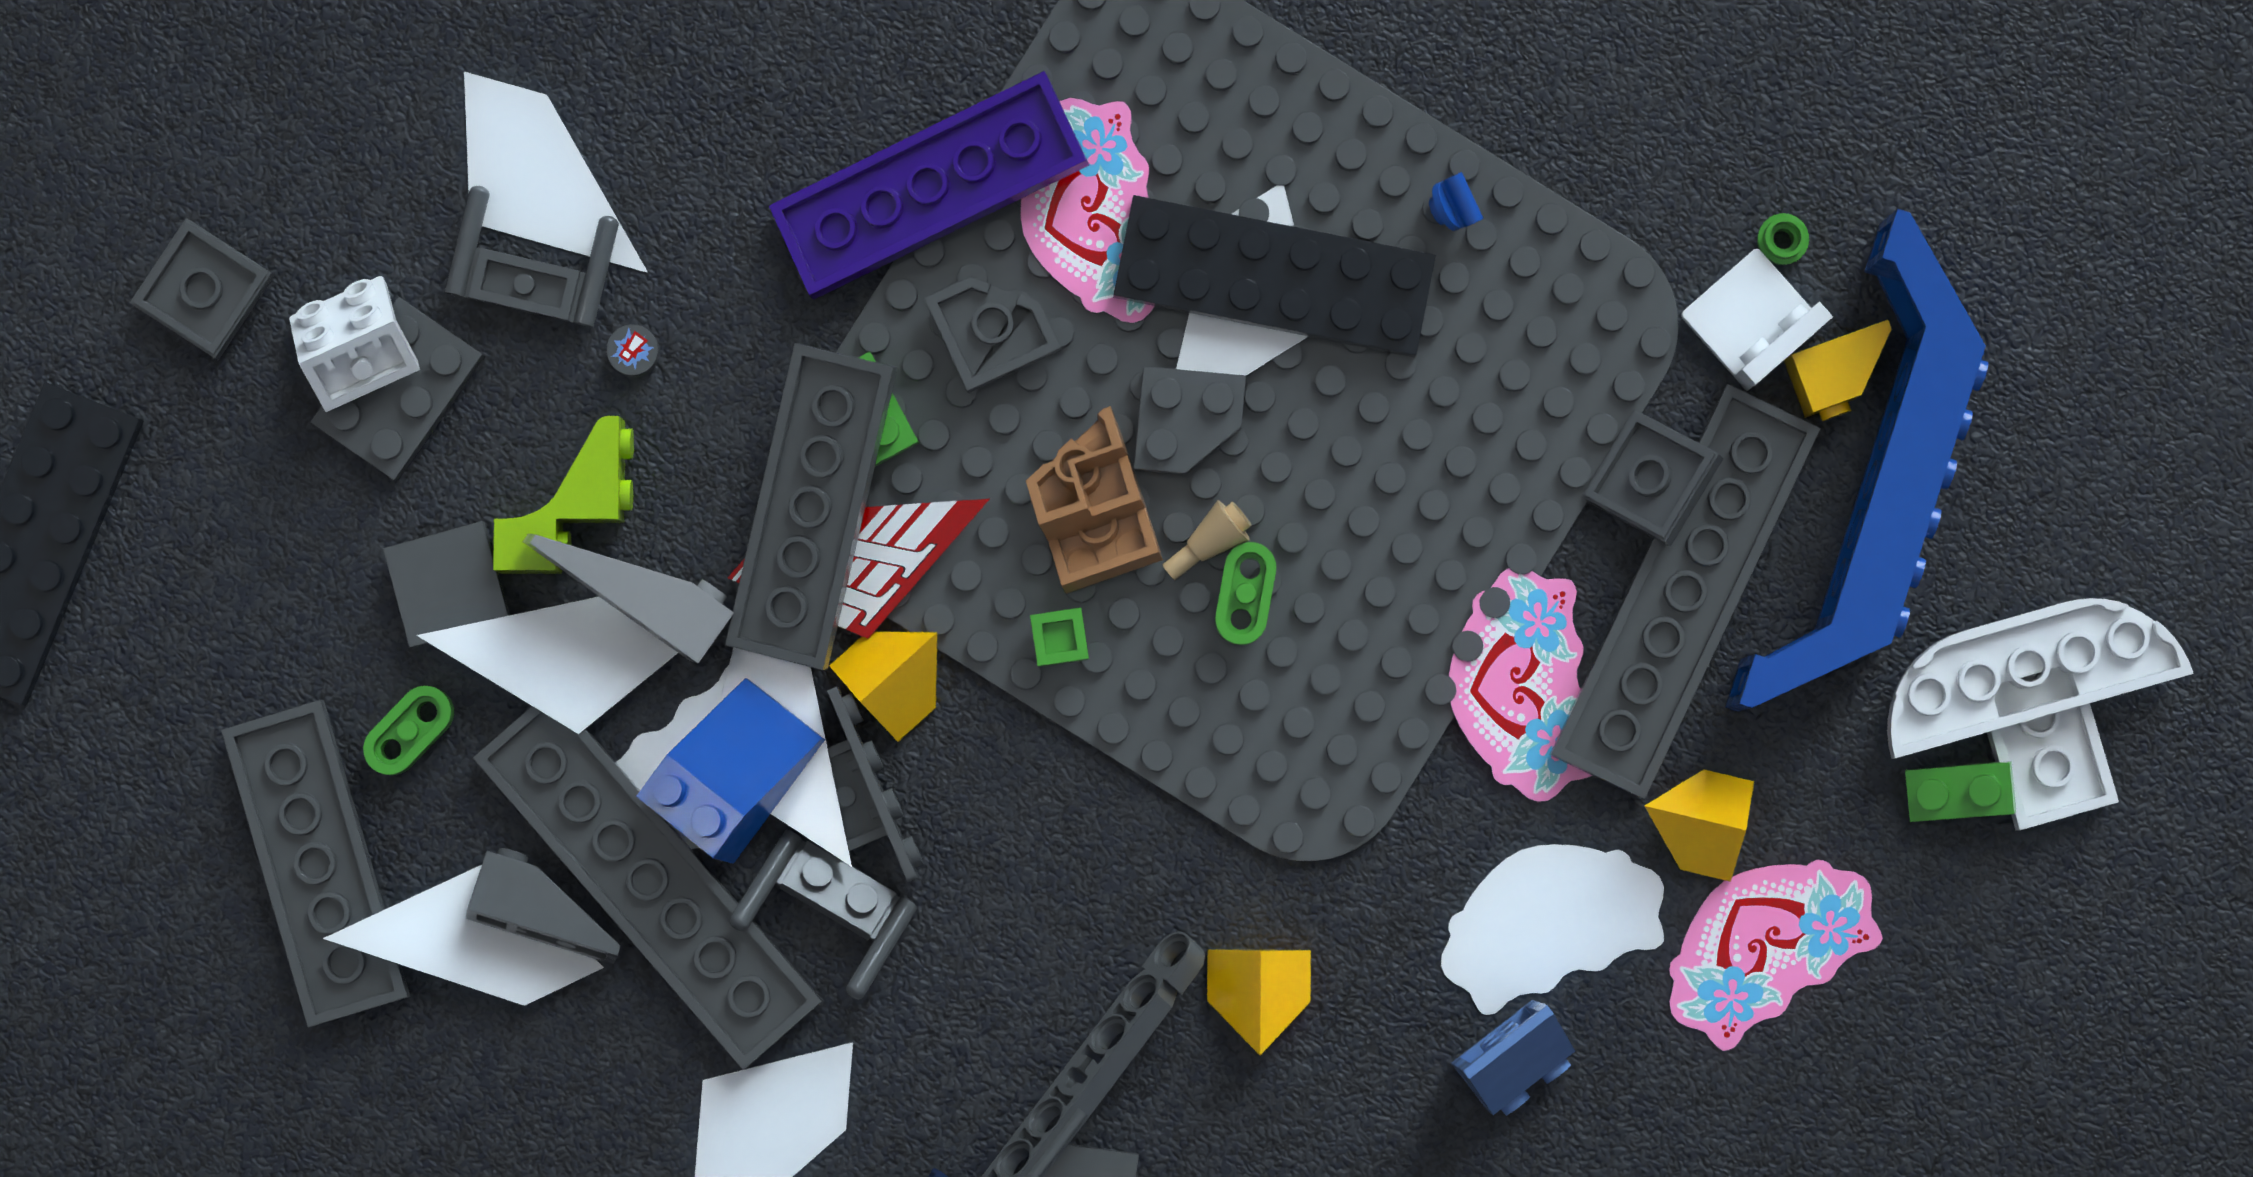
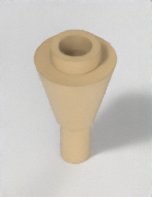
M1217 500L1187 540V545L1162 565L1167 573L1176 580L1200 560L1205 561L1249 541L1250 538L1246 530L1252 525L1234 502L1225 506Z

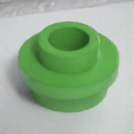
M1786 213L1776 214L1769 217L1761 225L1757 235V245L1771 263L1789 265L1799 260L1805 254L1809 245V233L1805 224L1796 216ZM1783 231L1790 236L1791 245L1789 248L1781 249L1775 245L1773 238L1776 232Z

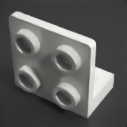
M1759 249L1751 251L1681 313L1682 319L1746 391L1761 381L1833 318L1820 301L1811 308Z
M382 276L372 280H358L350 284L343 293L325 301L316 300L309 302L289 318L298 363L325 412L420 370L418 360L396 321L388 287Z

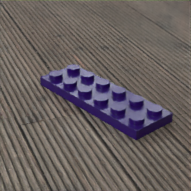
M1043 71L769 205V208L806 290L814 300L1089 166V162L1046 72Z

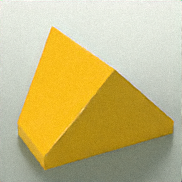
M874 631L868 639L860 637L829 665L862 705L897 742L936 709L937 632Z
M1703 769L1644 805L1680 870L1731 882L1747 829L1754 781Z
M1207 949V1002L1261 1056L1310 1003L1311 950Z

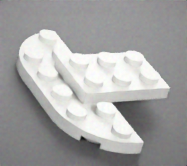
M2095 598L2077 599L1958 632L1936 642L1921 653L1907 668L1896 687L1889 709L1887 735L1891 759L1987 732L1995 762L2012 761L2016 813L2011 814L2015 830L2027 829L2119 802L2090 703L2194 673L2182 647L2161 623L2129 607L2128 604L2118 601Z

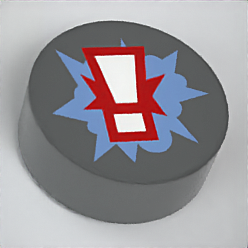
M636 324L622 326L614 331L608 340V360L619 373L625 376H643L649 373L658 362L660 355L658 341L643 326Z

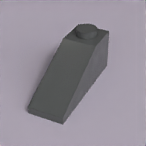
M499 848L497 854L486 851L465 919L614 965L621 946L537 866L528 864V857L526 855L506 848Z

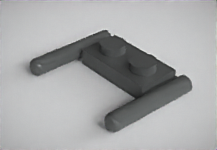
M473 186L468 194L444 293L594 328L619 226L618 221L612 216H603L599 219L586 273L485 248H477L490 194L483 186Z
M784 830L732 913L730 924L736 930H746L774 885H779V889L864 939H871L873 941L846 986V992L851 998L862 999L915 914L917 906L908 899L896 896V892L813 843L803 841L796 833Z

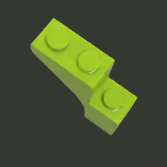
M604 416L596 422L558 491L548 504L526 516L494 519V571L500 574H562L560 568L522 542L528 533L571 545L570 531H563V523H624V511H632L633 482L632 480H625V459H633L634 435L633 429H625V421L620 416Z

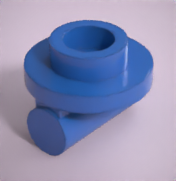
M1462 172L1433 186L1429 207L1438 224L1446 225L1450 230L1457 231L1484 219Z

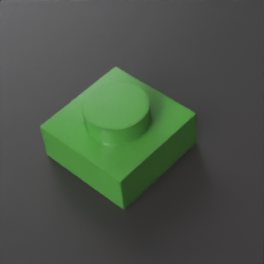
M1081 608L1030 615L1038 667L1089 660Z

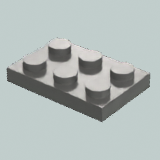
M399 296L392 305L395 318L418 360L420 370L328 412H325L321 406L310 422L396 482L399 481L485 358L482 353Z

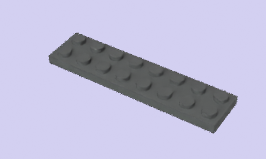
M1729 384L1724 387L1698 443L1719 453L1723 457V461L1671 547L1652 538L1549 755L1642 800L1646 798L1821 428Z
M532 706L473 757L483 771L743 1070L823 1001L754 921L744 931L736 930L731 926L730 917L739 903L673 827L636 797L640 789L587 728L580 734H577Z

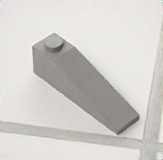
M528 533L522 541L689 661L700 662L734 613L723 605L727 596L703 579L696 586L692 582Z

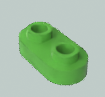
M1256 542L1239 544L1230 551L1225 561L1215 614V625L1220 636L1234 645H1248L1255 642L1266 628L1276 575V561L1270 550L1262 544ZM1245 560L1256 561L1260 567L1259 575L1252 579L1245 578L1240 572L1242 562ZM1243 610L1250 615L1251 623L1247 628L1240 630L1232 625L1231 615L1235 611Z
M419 686L410 690L367 735L363 752L368 765L376 772L385 775H398L409 770L450 727L454 718V707L450 697L441 689L432 686ZM431 702L437 708V715L434 720L425 722L420 716V709L424 704ZM390 740H396L401 745V753L397 758L391 760L385 755L384 747Z

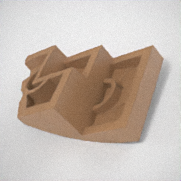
M1111 406L1102 409L1097 414L1098 420L1076 441L1070 439L1058 450L1057 456L1051 462L1043 464L1026 480L1038 524L1049 542L1060 583L1066 594L1163 560L1130 457Z

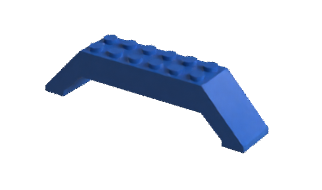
M1897 209L1879 224L1864 271L1865 273L1877 276L1907 341L1816 627L1813 631L1765 657L1754 654L1740 659L1725 708L1741 711L1760 705L1891 644L1893 637L1901 638L1906 628L1910 608L1904 607V602L1909 587L1916 589L1924 572L1926 559L1919 557L1925 537L1933 538L1941 518V509L1935 508L1941 488L1945 490L1949 488L1956 471L1957 460L1950 457L1956 439L1963 441L1971 424L1973 411L1966 409L1972 390L1977 392L1980 390L1988 370V362L1982 360L1986 345L1910 212Z

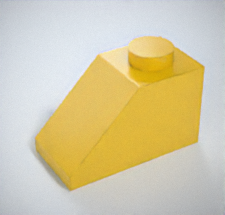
M1889 320L1791 354L1784 360L1805 418L1819 413L1822 421H1826L1851 411L1848 402L1862 395L1892 330Z

